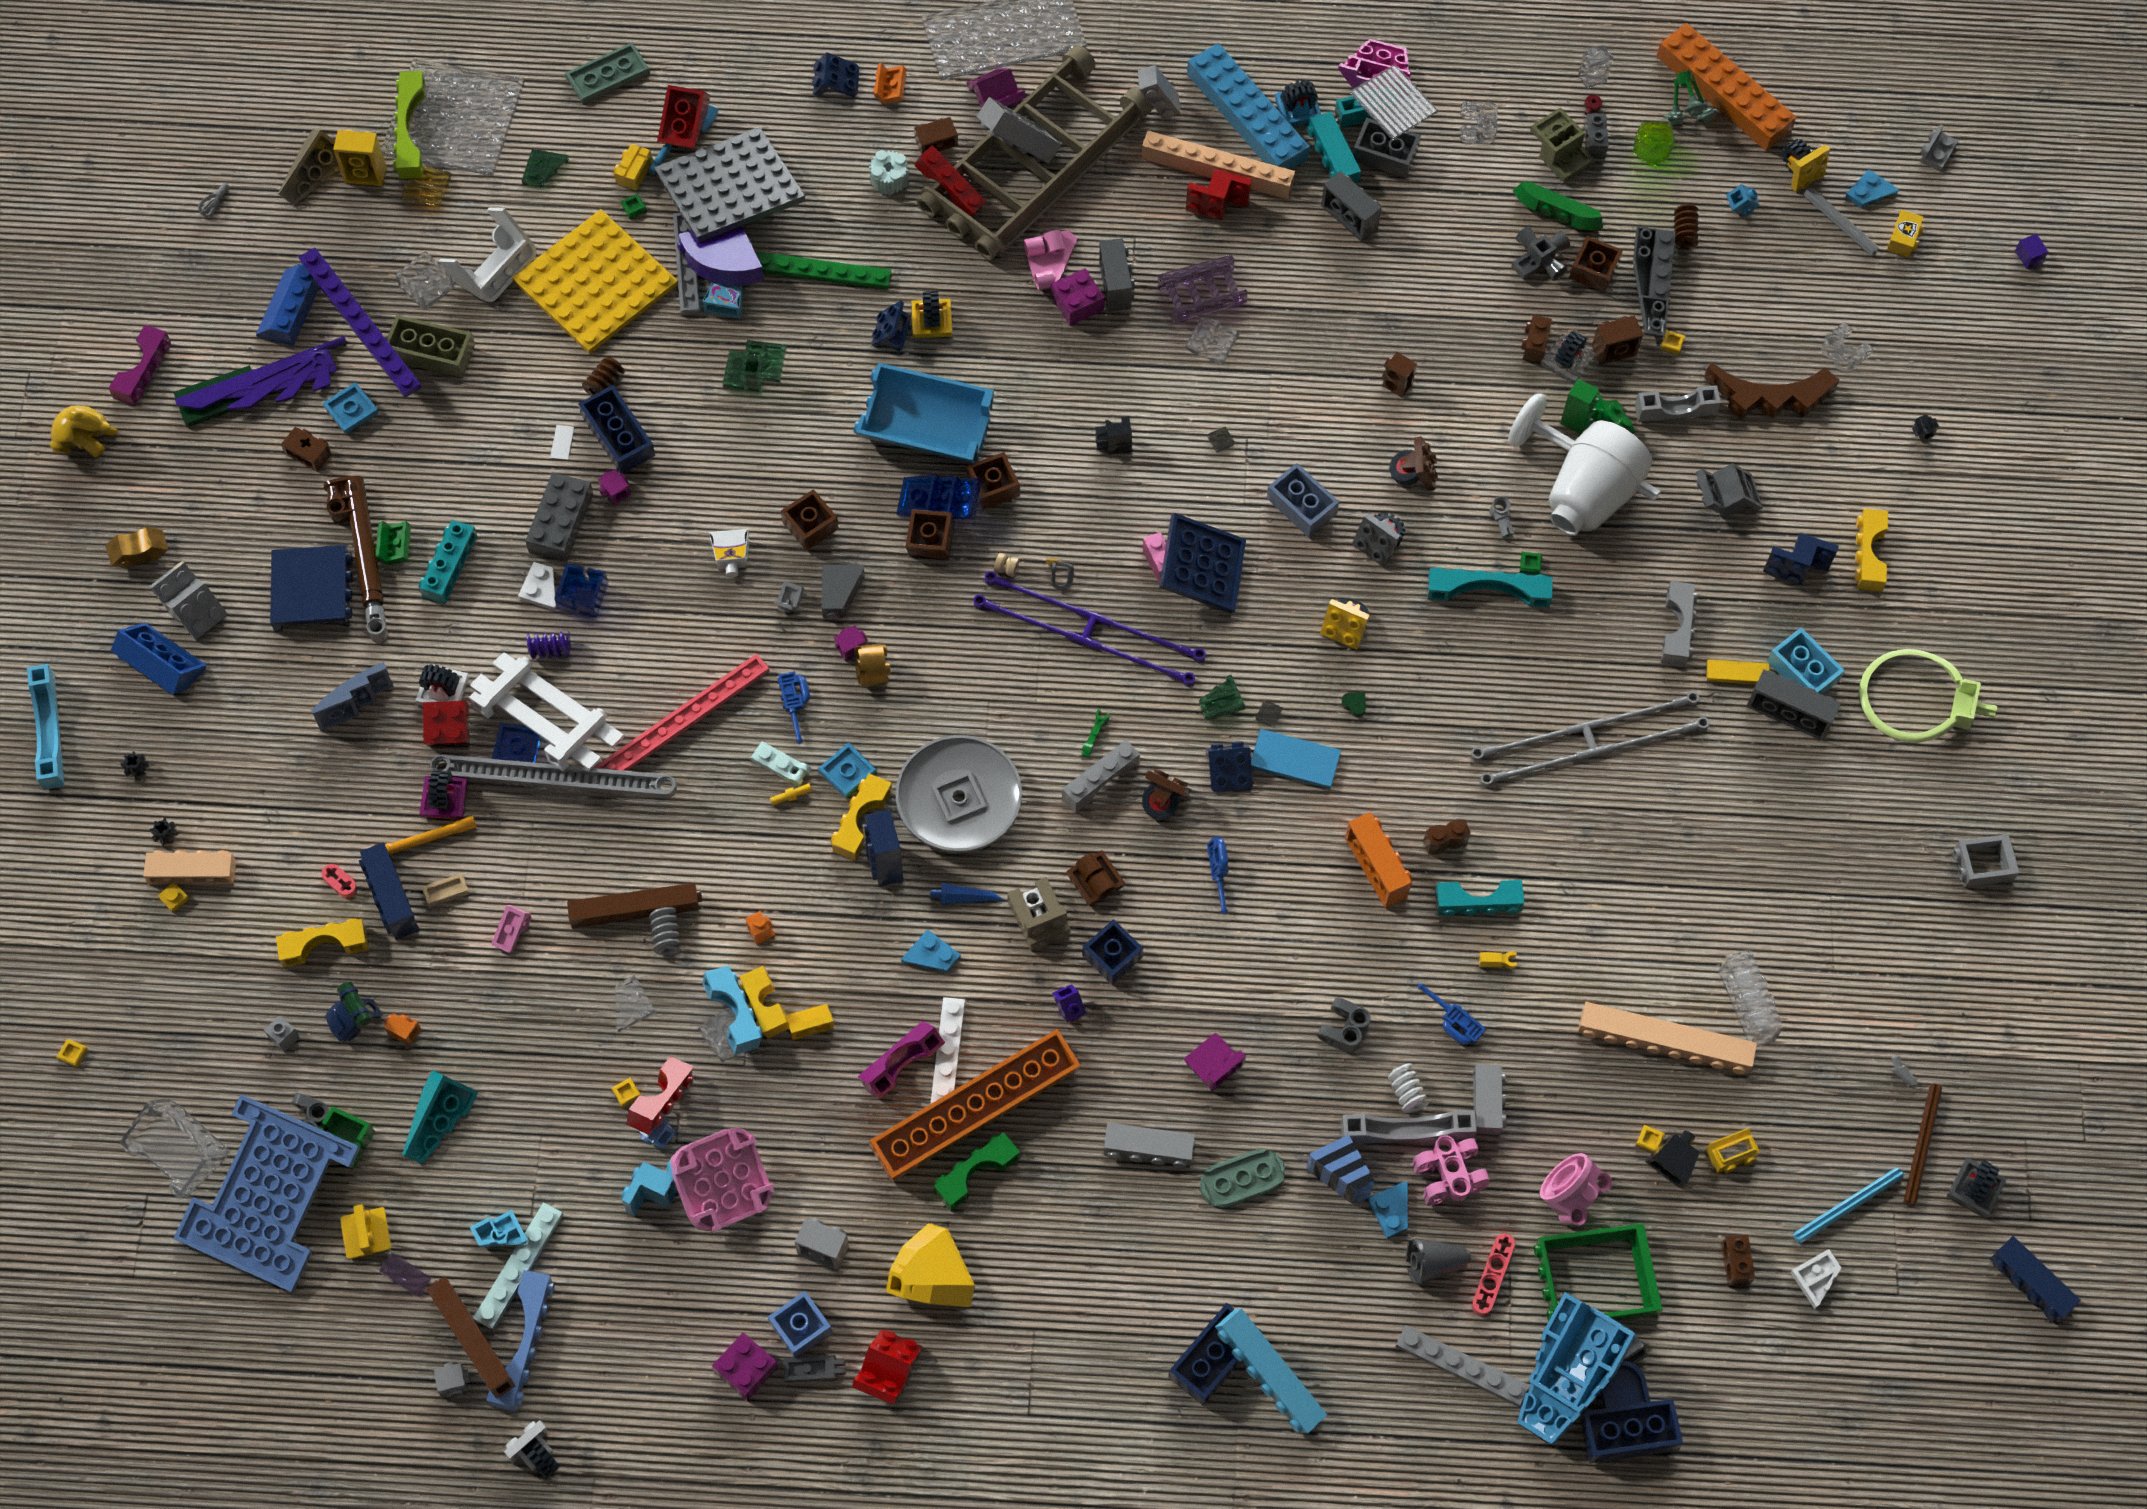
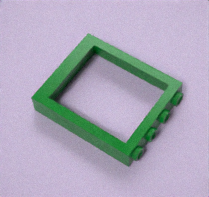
M1644 1223L1538 1238L1536 1245H1534L1535 1258H1539L1538 1275L1540 1280L1544 1281L1545 1288H1542L1544 1301H1548V1322L1558 1302L1547 1251L1629 1240L1643 1308L1604 1314L1615 1321L1660 1315L1663 1309Z

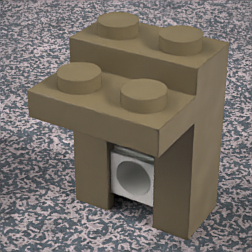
M1047 877L1035 881L1036 888L1022 894L1018 888L1007 893V901L1031 952L1034 950H1044L1049 944L1054 942L1061 943L1070 936L1066 909L1064 906L1060 907ZM1036 899L1038 902L1036 904H1029L1028 900Z

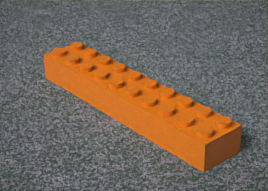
M1056 1029L870 1140L869 1146L890 1181L894 1182L1074 1074L1081 1065L1059 1030Z

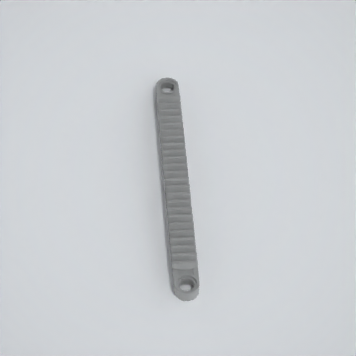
M437 755L430 762L432 772L433 770L438 771L436 766L439 762H446L447 766L442 771H451L452 777L467 778L468 782L480 781L482 783L489 782L500 785L504 783L506 785L513 784L515 786L522 785L533 788L537 786L539 788L546 787L548 789L555 788L556 790L563 789L566 791L568 789L572 791L579 790L589 793L593 791L605 794L612 793L613 795L620 794L622 796L627 794L629 796H645L646 798H670L677 791L676 781L672 776L666 774L592 768L589 771L585 767L568 766L564 771H561L553 764L452 755ZM671 782L672 786L668 791H662V783Z

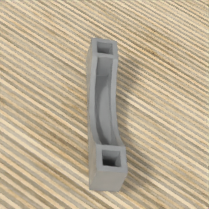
M1475 1110L1451 1111L1444 1114L1417 1118H1384L1366 1114L1343 1115L1341 1119L1342 1138L1349 1135L1354 1144L1437 1141L1441 1136H1450L1453 1140H1466L1474 1138L1477 1132Z

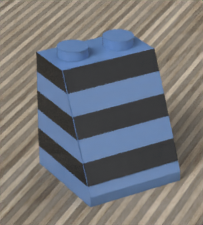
M1349 1135L1309 1155L1308 1171L1350 1203L1356 1200L1362 1202L1370 1197L1369 1194L1375 1180Z

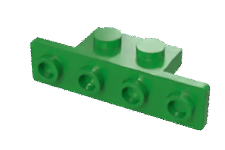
M1598 392L1597 397L1600 399L1595 407L1596 412L1592 417L1594 422L1601 420L1611 422L1634 434L1636 431L1632 422L1625 414L1618 400H1603Z

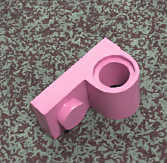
M506 905L491 945L508 953H513L520 933L524 932L529 926L531 913L512 905Z

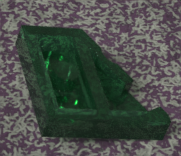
M532 149L522 178L523 185L542 188L548 182V179L558 172L557 169L563 163L566 164L569 161L568 155Z
M1232 674L1228 675L1226 681L1220 686L1216 685L1209 694H1206L1199 700V707L1205 721L1245 710V704Z

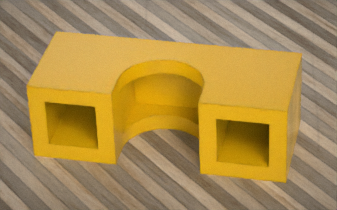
M764 966L740 976L742 984L739 987L744 991L745 996H748L750 1002L747 1003V1006L756 1015L758 1021L755 1024L761 1028L762 1033L769 1039L788 1030L790 1023L779 1003L771 1007L763 1006L766 995L775 991L768 971Z

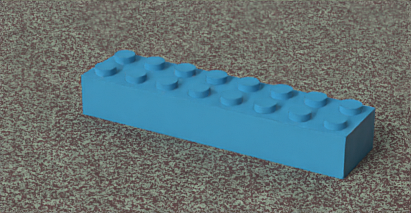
M1219 43L1188 60L1187 75L1264 163L1292 170L1308 160L1310 146Z

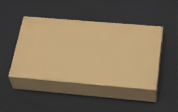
M463 873L422 887L429 908L470 894Z

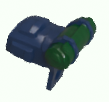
M345 982L337 988L340 1001H337L325 1015L330 1030L340 1042L353 1040L359 1035L361 1028L367 1026L372 1021V1018L382 1017L373 999L360 998L358 989L352 982ZM366 1004L372 1007L374 1013L365 1007Z

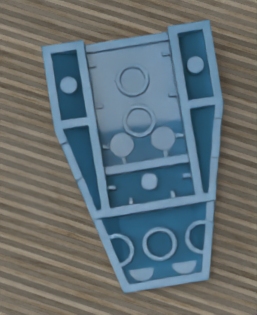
M1564 1292L1541 1337V1340H1543L1540 1351H1537L1535 1358L1537 1363L1534 1373L1530 1375L1529 1382L1531 1384L1528 1393H1525L1517 1423L1554 1445L1615 1376L1637 1334L1592 1306Z

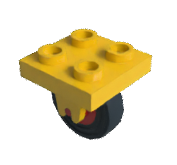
M1332 599L1329 603L1320 634L1357 650L1370 616L1368 608L1363 603L1354 599H1341L1339 601Z

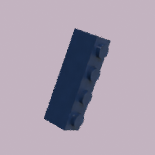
M2014 1236L1990 1258L1994 1267L1998 1271L2004 1272L2010 1278V1282L2025 1292L2028 1300L2033 1304H2037L2043 1310L2044 1315L2051 1321L2059 1323L2081 1301Z

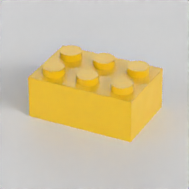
M338 130L333 150L344 183L383 186L387 166L377 134L368 131Z

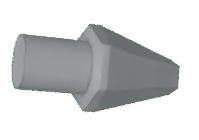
M1900 1055L1892 1057L1891 1060L1894 1068L1891 1071L1909 1086L1917 1085L1918 1083L1907 1068V1065H1902Z

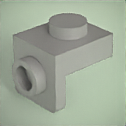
M783 581L778 600L774 601V604L779 606L778 610L790 613L791 610L797 611L804 587Z

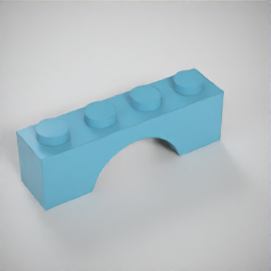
M729 965L705 972L702 984L710 1001L726 1004L735 1014L736 1020L729 1026L726 1036L734 1055L759 1048L763 1037L762 1031L754 1022V1013L746 1004L744 991L738 987L736 973L731 971Z

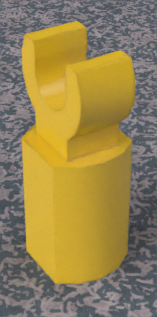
M1514 951L1507 952L1506 954L1480 952L1479 967L1501 968L1505 966L1508 969H1515L1517 963H1511L1508 959L1516 958L1517 953Z

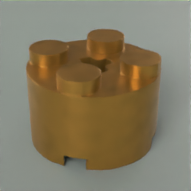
M886 644L855 647L854 657H859L857 663H855V670L860 688L889 683L888 675L891 672L890 664L885 662V656H887Z

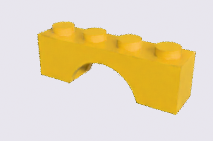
M1864 508L1861 516L1858 515L1856 520V527L1859 528V533L1856 535L1855 543L1859 545V548L1855 555V563H1858V569L1855 570L1854 580L1857 581V589L1882 592L1887 580V564L1875 557L1871 549V543L1884 538L1888 529V511Z
M868 773L866 779L861 780L858 787L859 793L851 799L849 804L850 810L848 814L842 816L840 821L841 827L838 832H834L830 841L834 853L855 862L865 845L864 835L857 827L860 817L869 810L883 809L892 793L891 782Z
M357 918L348 919L346 922L339 924L328 923L324 927H308L300 932H285L281 936H276L279 961L283 968L305 964L310 951L323 943L338 944L347 954L369 950L366 926L362 919Z

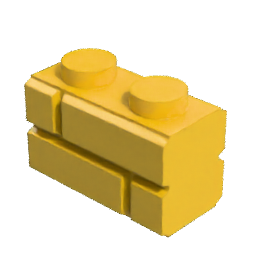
M631 144L628 150L625 149L623 151L622 161L620 165L617 164L615 166L613 175L618 185L636 191L653 162V156L649 149Z

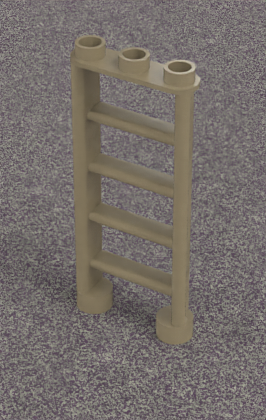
M1080 45L1073 46L1062 57L1063 63L1013 110L1023 117L1027 116L1078 153L1064 168L1054 175L1027 154L1019 151L1016 146H1010L1003 141V138H996L990 133L954 166L962 176L964 174L968 175L1014 209L1017 213L993 234L942 196L947 190L938 182L932 188L924 187L921 190V196L917 199L919 208L927 216L933 217L938 213L945 218L948 230L955 237L961 239L967 235L973 239L976 250L987 260H992L995 256H1002L1023 233L1137 123L1153 110L1152 104L1139 90V87L1133 86L1120 98V105L1123 111L1115 117L1067 83L1064 79L1069 74L1082 80L1095 69L1096 64L1093 56ZM1055 87L1108 124L1086 146L1034 109ZM995 144L1047 182L1025 205L972 167Z

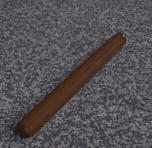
M1932 1083L1929 1087L1903 1202L1909 1206H1914L1917 1203L1941 1097L1942 1086Z

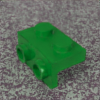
M380 521L377 531L376 558L386 565L408 561L411 524L405 521L388 525L384 521Z

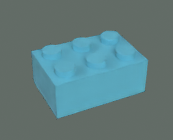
M1802 627L1774 648L1767 660L1783 678L1794 680L1797 684L1806 688H1812L1822 695L1837 684L1845 672Z

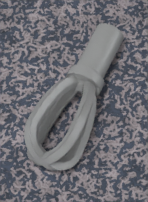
M223 183L216 192L202 199L198 204L199 213L205 217L212 216L219 205V201L230 189V186L227 183ZM214 205V207H213V209L210 211V213L207 214L206 212H208V211L212 208V206Z

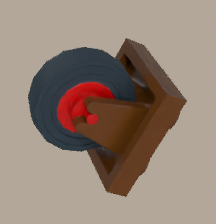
M1422 436L1415 437L1414 450H1403L1392 458L1389 467L1391 476L1397 483L1402 485H1411L1421 480L1428 491L1436 490L1435 482L1438 481V475L1434 464H1437L1436 454L1431 451L1429 443H1426Z
M1157 769L1154 772L1148 771L1145 779L1154 783L1144 791L1142 806L1147 815L1154 819L1163 820L1170 818L1178 810L1180 803L1179 794L1189 797L1192 789L1187 787V782L1175 777L1173 780L1168 779L1169 774Z

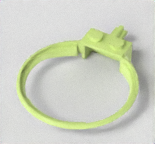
M1904 649L1882 655L1870 664L1860 682V703L1868 720L1887 736L1905 742L1934 740L1943 736L1954 727L1970 730L1975 714L1995 718L1997 706L1977 702L1981 683L1963 680L1959 671L1947 660L1921 650ZM1899 655H1919L1937 662L1946 669L1954 683L1958 685L1955 691L1950 719L1948 718L1936 728L1922 733L1901 732L1882 722L1870 706L1867 687L1873 672L1887 659Z

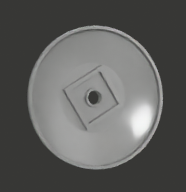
M952 735L926 743L908 758L897 779L896 805L903 824L920 842L944 852L967 853L993 844L1008 832L1020 811L1022 785L1014 763L1000 748L981 738L967 735ZM956 794H963L965 799L957 802L953 797Z

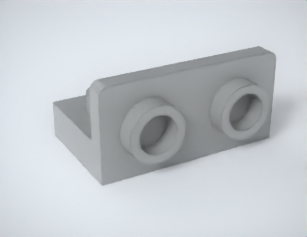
M1941 124L1937 130L1933 129L1928 138L1930 140L1929 144L1925 143L1920 151L1923 154L1920 162L1940 172L1959 141L1943 133L1942 129L1944 126Z

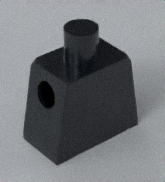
M1685 1130L1680 1137L1676 1134L1667 1137L1646 1159L1645 1163L1677 1187L1687 1184L1699 1156V1151L1691 1146L1695 1139L1694 1134Z

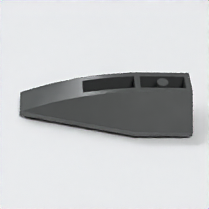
M1637 226L1633 268L1644 333L1650 336L1665 337L1676 231Z

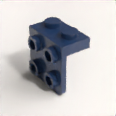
M828 52L819 60H816L813 67L815 71L812 86H814L813 95L820 97L828 88L851 97H855L858 94L859 66Z
M1244 741L1232 742L1231 746H1223V743L1211 744V747L1206 748V756L1209 759L1211 790L1213 792L1244 790L1253 787L1250 747L1248 744H1244Z

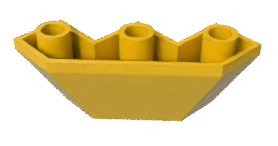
M928 1223L902 1246L889 1271L886 1292L904 1299L928 1304L971 1307L975 1284L949 1230Z

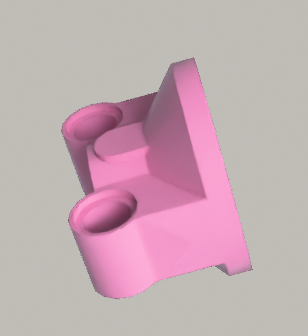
M1583 1153L1574 1154L1563 1160L1549 1173L1541 1186L1540 1196L1557 1213L1562 1224L1580 1226L1587 1219L1586 1208L1595 1201L1599 1192H1606L1611 1188L1612 1178L1608 1173L1602 1172L1587 1155Z

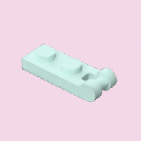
M763 741L751 756L752 762L798 787L803 783L804 776L808 775L811 771L807 764L793 759ZM794 769L798 771L796 774H792Z

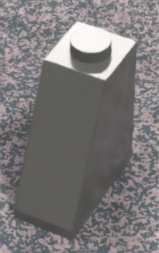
M823 565V618L830 620L844 618L865 578L864 565Z

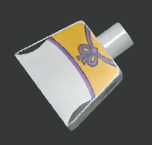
M748 529L709 532L717 568L719 570L726 569V576L729 578L737 577L738 568H745L747 566L750 543Z

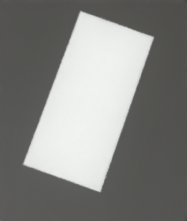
M556 425L550 458L568 460L574 431L573 426Z

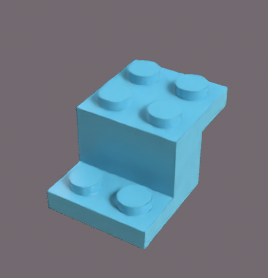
M671 1160L666 1167L667 1172L644 1161L640 1167H636L632 1175V1183L630 1186L625 1187L621 1195L623 1205L628 1214L635 1217L645 1198L669 1209L678 1192L672 1176Z

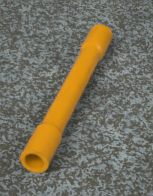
M470 816L437 829L397 842L387 843L385 846L391 856L394 853L477 828L474 817Z

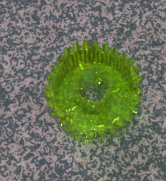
M1644 121V124L1641 123L1634 140L1633 153L1640 157V160L1643 159V162L1647 161L1650 166H1656L1661 161L1667 160L1675 140L1673 131H1671L1672 126H1669V123L1666 124V121L1659 123L1657 121L1655 123L1653 121L1651 123Z

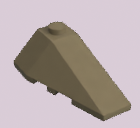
M312 129L278 194L291 204L296 205L319 184L325 182L333 173L339 171L340 168L333 150L335 140L321 130Z

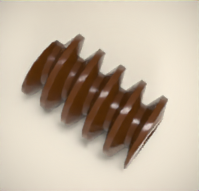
M1683 204L1674 211L1675 244L1681 248H1694L1699 244V214L1697 213L1699 209L1695 205Z
M608 356L602 359L601 363L597 365V369H594L592 375H589L587 380L582 383V387L590 396H593L603 389L610 387L609 384L614 385L616 382L613 378L619 380L620 375L618 372L624 374L625 370L617 360Z

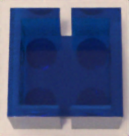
M566 563L554 597L557 610L575 613L578 610L580 615L597 618L609 583L606 571L588 568L589 580H587L583 566Z

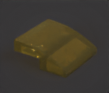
M423 166V178H409V180H406L401 199L439 207L445 196L452 174L448 171Z

